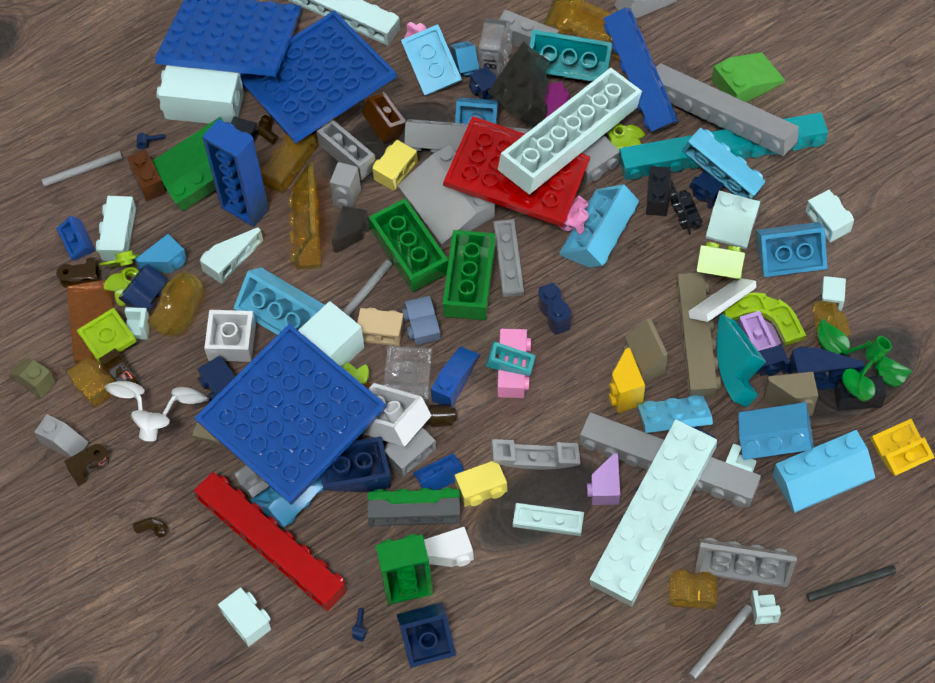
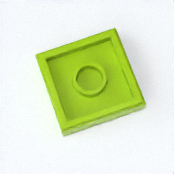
M114 307L77 329L79 336L99 364H101L99 358L114 348L121 352L137 342L135 336Z

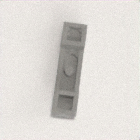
M491 440L493 462L500 465L521 469L544 470L568 468L581 464L578 443L557 442L555 446L514 444V440Z

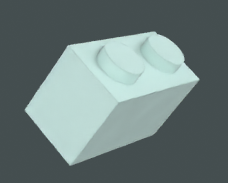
M830 190L808 200L806 213L813 222H819L825 227V237L829 242L851 232L854 222L853 216L849 211L845 210L841 205L840 199L833 195Z
M240 587L220 602L218 606L223 616L249 647L271 630L269 625L271 619L264 609L259 611L255 606L257 601L250 592L245 593Z

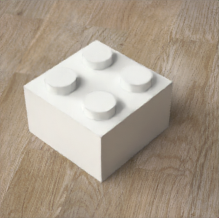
M209 310L204 347L208 361L213 360L219 355L224 361H252L256 328L253 311Z

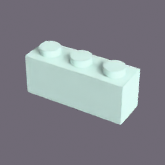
M107 196V202L103 204L102 213L104 218L103 222L99 224L101 235L100 240L96 241V251L99 252L102 261L116 260L115 254L129 251L136 212L133 197Z

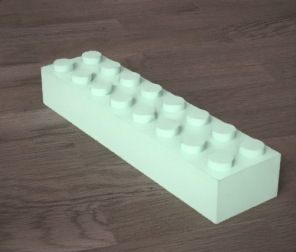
M609 68L503 151L500 156L498 170L525 192L531 194L638 107L642 90L615 70Z
M675 419L590 577V586L631 607L633 606L713 455L717 439Z

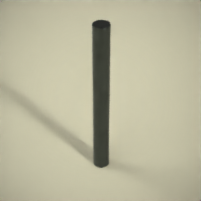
M891 565L806 593L808 602H812L894 575L897 571L895 566Z

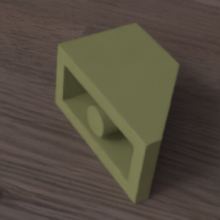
M22 359L8 374L10 378L41 399L56 383L50 370L31 359Z

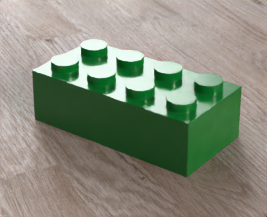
M406 198L369 216L370 231L412 292L447 275V257Z
M453 230L442 303L443 317L475 320L487 319L496 250V233Z
M410 534L403 539L395 541L388 539L376 545L387 605L433 595L430 565L423 534Z

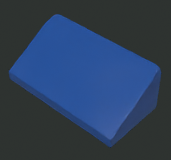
M70 216L56 228L72 261L95 251L92 241L79 218Z
M450 454L414 471L413 474L421 489L439 490L454 483L455 474L464 470L456 456Z

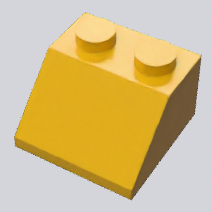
M630 348L625 349L612 373L611 383H609V402L611 406H615L617 413L637 408V404H643L645 384Z

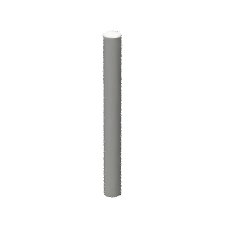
M120 151L41 180L44 187L121 160L122 156Z
M389 260L383 262L343 310L346 315L350 316L389 270L392 266Z
M748 604L744 605L688 673L690 678L693 680L697 679L753 611L751 606Z

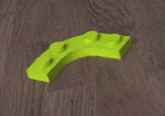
M749 293L722 312L734 320H739L741 316L760 311L762 316L771 321L776 327L785 346L805 340L806 334L794 311L782 300L779 299L778 301L766 296L764 293Z

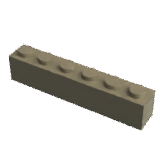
M704 273L678 274L676 287L688 396H704V399L716 398L717 390L721 389L720 377H716L715 370H718V358L713 355V351H716L715 337L711 338V331L714 330L713 318L708 322L689 318V310L707 299L706 294H709V282L705 281Z

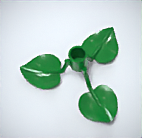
M824 318L820 321L817 335L820 344L825 350L837 354L842 352L847 355L866 348L865 355L870 361L861 373L855 369H846L842 374V381L852 395L858 397L859 400L868 401L875 394L873 381L864 376L873 363L875 365L874 368L878 370V376H883V381L892 387L902 385L912 372L907 367L885 356L892 349V345L884 336H878L873 342L868 340L862 345L849 349V339L842 331L830 325Z

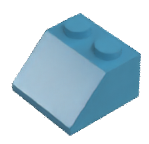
M459 97L456 101L455 123L469 124L471 117L474 116L498 124L500 101Z

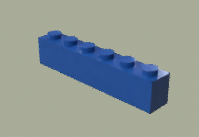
M625 7L603 18L605 21L604 29L613 40L612 48L621 59L620 67L622 71L627 74L629 82L642 90L638 109L642 110L645 116L643 121L646 128L650 129L651 132H657L679 122L631 8Z

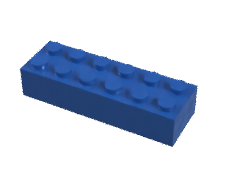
M218 119L202 138L220 206L225 211L255 227L269 211L254 139L247 132L237 130L231 123H225Z

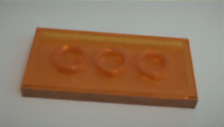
M106 280L67 286L75 364L96 360L79 336L77 329L113 308L112 292L104 290Z

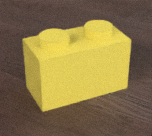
M396 140L387 147L381 159L376 160L373 164L374 180L395 191L398 184L406 178L418 163L417 151Z
M493 461L455 474V484L457 489L460 490V497L465 507L470 505L477 506L483 500L499 498L507 492V481L501 467Z

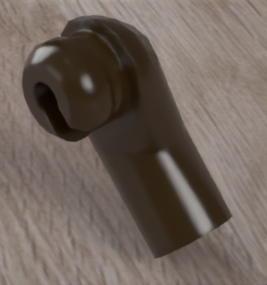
M263 115L258 123V133L269 143L275 144L278 136L271 131L272 118L268 115Z
M153 517L133 523V529L137 534L150 529L155 531V535L159 538L167 535V524Z

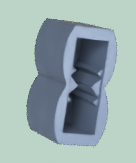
M430 296L405 301V308L402 309L404 322L408 321L410 327H407L409 340L413 339L415 346L441 340Z

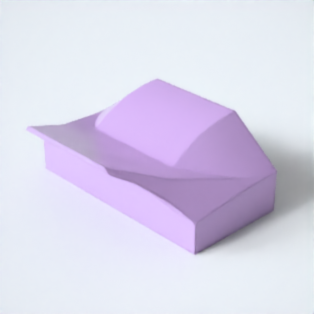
M760 311L739 317L740 327L758 351L777 346L781 343L772 323L764 320Z

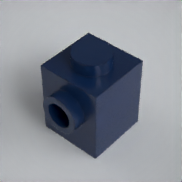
M488 66L477 69L470 74L469 88L479 99L490 100L500 95V82Z

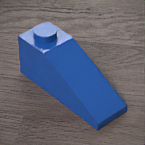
M460 346L436 378L431 388L432 402L451 404V408H453L480 354Z

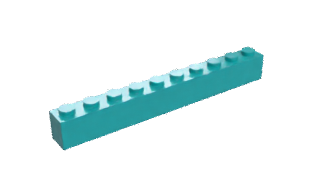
M822 112L783 119L799 126L798 141L790 150L797 151L806 147H819L826 144L828 130ZM726 129L711 132L714 135V139L719 143L726 144L730 148V152L736 157L740 156L745 159L751 157L758 158L767 154H778ZM693 135L619 148V163L624 180H635L640 177L649 176L650 166L671 167L670 172L700 168L698 164L682 152V149Z

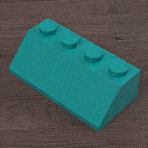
M532 29L526 70L594 81L610 68L612 43Z

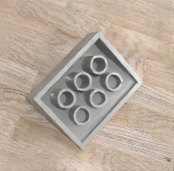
M450 145L432 154L398 184L399 190L441 246L451 242L453 230L471 231L495 218L494 203L443 186V181L456 154Z
M714 538L699 539L695 573L788 587L797 562V556L781 548L771 550L764 549L760 545L744 546L735 541L725 543L718 542Z

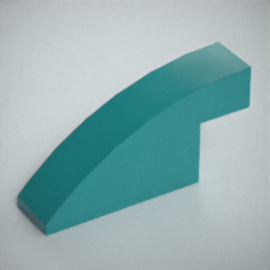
M721 314L717 330V357L721 377L733 402L747 408L758 396L749 380L766 361L737 321Z

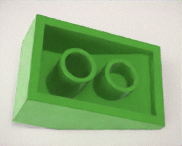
M762 52L730 57L715 65L712 74V82L720 91L746 103L785 83V79Z

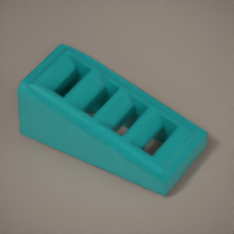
M494 341L490 347L485 366L496 370L530 376L536 355ZM505 356L509 357L508 361H504ZM514 358H518L516 364H513ZM523 359L527 360L525 367L521 366Z

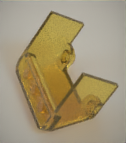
M553 0L544 24L555 26V29L559 30L562 34L572 32L583 38L613 43L611 36L604 29L605 21L603 19L613 13L584 0ZM612 48V56L618 58L619 55Z

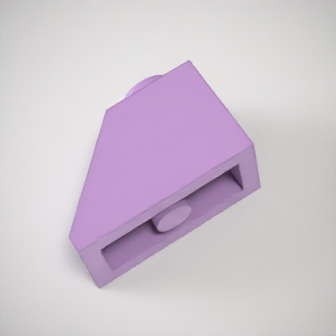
M613 454L592 474L591 483H587V497H592V505H619L618 454Z

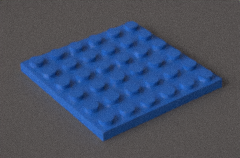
M184 0L155 56V64L276 77L302 14V6L292 3L279 4L272 1L260 2L256 0Z
M335 10L291 38L276 77L240 73L242 85L295 144L397 77L392 67Z
M289 323L195 417V420L292 505L386 409V404Z

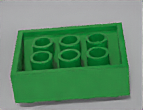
M221 116L152 161L164 186L182 211L216 190L202 136L218 119L223 121Z

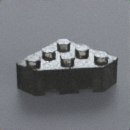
M522 42L488 90V93L514 116L532 128L537 126L547 113L545 94H548L546 69L549 68V60L539 51Z

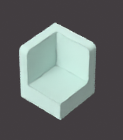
M824 276L820 293L822 300L837 302V311H842L845 300L846 279Z
M126 307L127 327L136 339L148 340L151 320L147 309Z
M733 444L726 463L753 472L756 460H743V456L740 454L741 446Z
M752 590L750 600L754 624L778 623L781 612L779 605L776 606L774 595L758 596V591Z

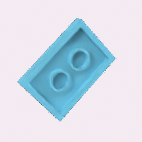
M438 24L401 40L424 96L462 81Z
M692 395L682 399L669 398L666 401H646L643 404H637L638 414L645 433L670 430L675 419L690 427L713 424L712 414L704 396Z

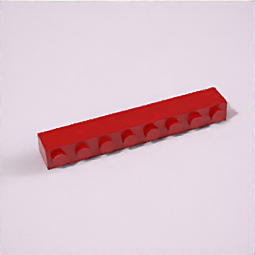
M212 472L193 490L200 503L326 612L345 595V580L338 573L333 575L323 560H316L312 557L311 551L305 545H298L295 542L294 536L289 531L285 530L283 532L278 528L279 524L271 516L268 518L264 516L262 509L254 502L250 504L241 490H234L230 487V482L223 475L218 476Z

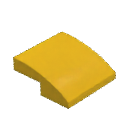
M912 419L870 437L876 451L893 476L935 458L925 437H920Z

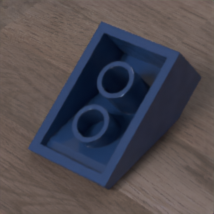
M802 346L792 350L788 374L813 372L817 391L835 389L837 379H842V374L846 369H855L861 373L865 364L864 361L817 347L808 348Z
M382 437L354 441L320 476L323 491L373 492L378 489H389L391 475Z

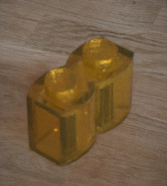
M87 356L66 373L76 388L96 408L113 395L106 388L104 389V386L115 381L109 374L105 376L101 372L103 368L96 359L92 361Z
M676 570L674 573H670L668 588L669 606L715 609L717 604V576H713L709 572H699L693 575L689 574L686 570Z

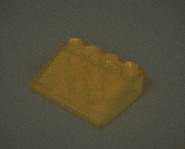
M308 162L292 186V195L289 196V207L293 208V213H289L290 226H293V231H290V243L294 244V249H290L291 262H295L296 270L322 268L319 192L313 162Z

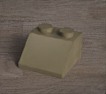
M649 318L625 336L624 346H622L623 353L625 349H631L644 382L665 376L668 358L651 318Z
M813 372L769 376L763 396L764 401L772 407L807 402L809 416H812L818 399Z

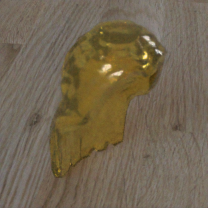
M187 272L177 273L162 289L159 305L148 319L149 325L156 328V331L163 336L168 334L179 335L191 323L195 308L202 299L203 285L194 274Z

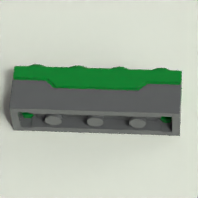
M447 487L442 490L422 488L419 491H409L408 489L386 491L378 489L368 492L369 526L461 524L460 490Z

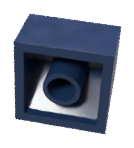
M442 602L396 614L410 668L456 656L447 614Z

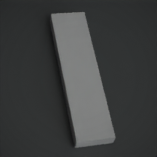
M515 220L493 221L503 298L523 296L524 287Z

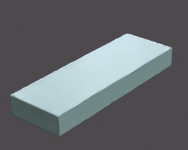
M516 503L513 527L581 536L584 512Z

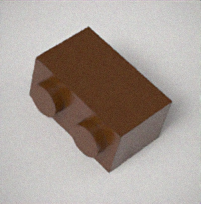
M386 93L368 97L362 115L381 141L386 143L400 138L406 121Z
M146 149L127 157L130 169L146 202L166 194L161 178Z

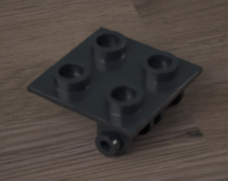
M670 180L672 189L668 191L672 199V207L675 212H678V219L682 229L686 228L688 234L691 235L690 228H700L703 220L699 215L698 209L695 207L696 205L690 192L682 190L678 195L673 181Z

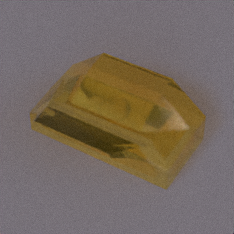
M813 302V319L816 332L820 321L824 318L826 322L842 331L846 336L851 335L846 314L837 308L836 302Z

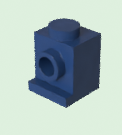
M703 171L699 177L693 178L689 187L693 189L692 194L698 200L708 203L707 208L711 209L715 205L719 191H723L724 183Z
M782 344L759 351L766 361L756 372L760 376H773L780 371L783 374L788 372L790 362Z

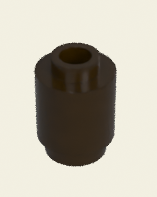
M437 404L427 407L431 417L425 425H431V427L452 426V421H456V409L451 408V404Z

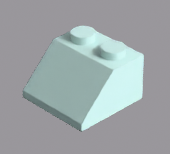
M719 191L713 207L706 238L747 249L758 216L760 201Z

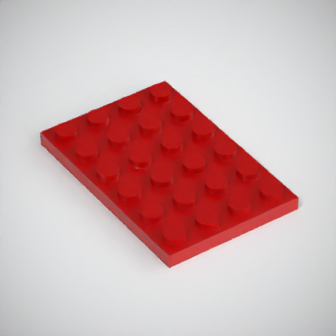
M472 116L443 181V186L564 227L591 156L580 153L531 194H528L498 170L501 153L525 134Z

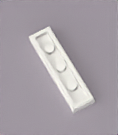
M736 278L689 310V318L705 322L710 321L757 288L756 281Z

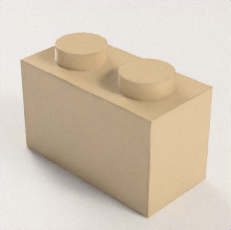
M360 308L357 324L362 327L364 342L400 347L404 329L403 313L394 310L380 311L375 308Z

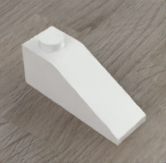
M465 527L424 539L429 564L449 567L456 565L465 566L471 560H474L473 549Z

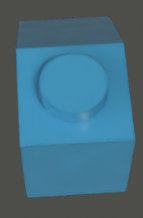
M465 41L449 45L459 73L470 75L475 70L480 69L476 48L473 43Z
M167 234L138 256L135 261L139 271L144 265L149 264L159 273H172L184 265L187 257L185 250Z

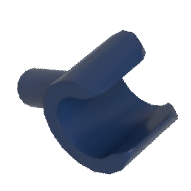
M139 133L137 135V148L145 149L148 146V142L164 139V133L152 136Z
M363 608L358 609L357 621L352 628L353 639L361 642L364 641L367 634V628L361 627L364 614Z

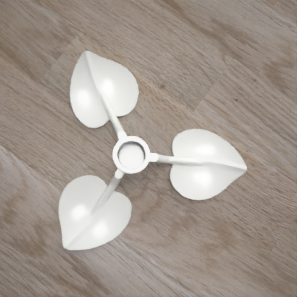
M117 381L104 386V389L106 388L114 396L120 398L134 397L137 399L138 410L133 411L131 417L140 428L139 438L145 441H155L158 429L169 424L170 420L166 415L174 401L179 400L181 403L186 404L210 401V398L196 389L178 387L172 389L171 394L174 396L171 397L163 414L143 411L140 394H144V389L140 385L128 381Z

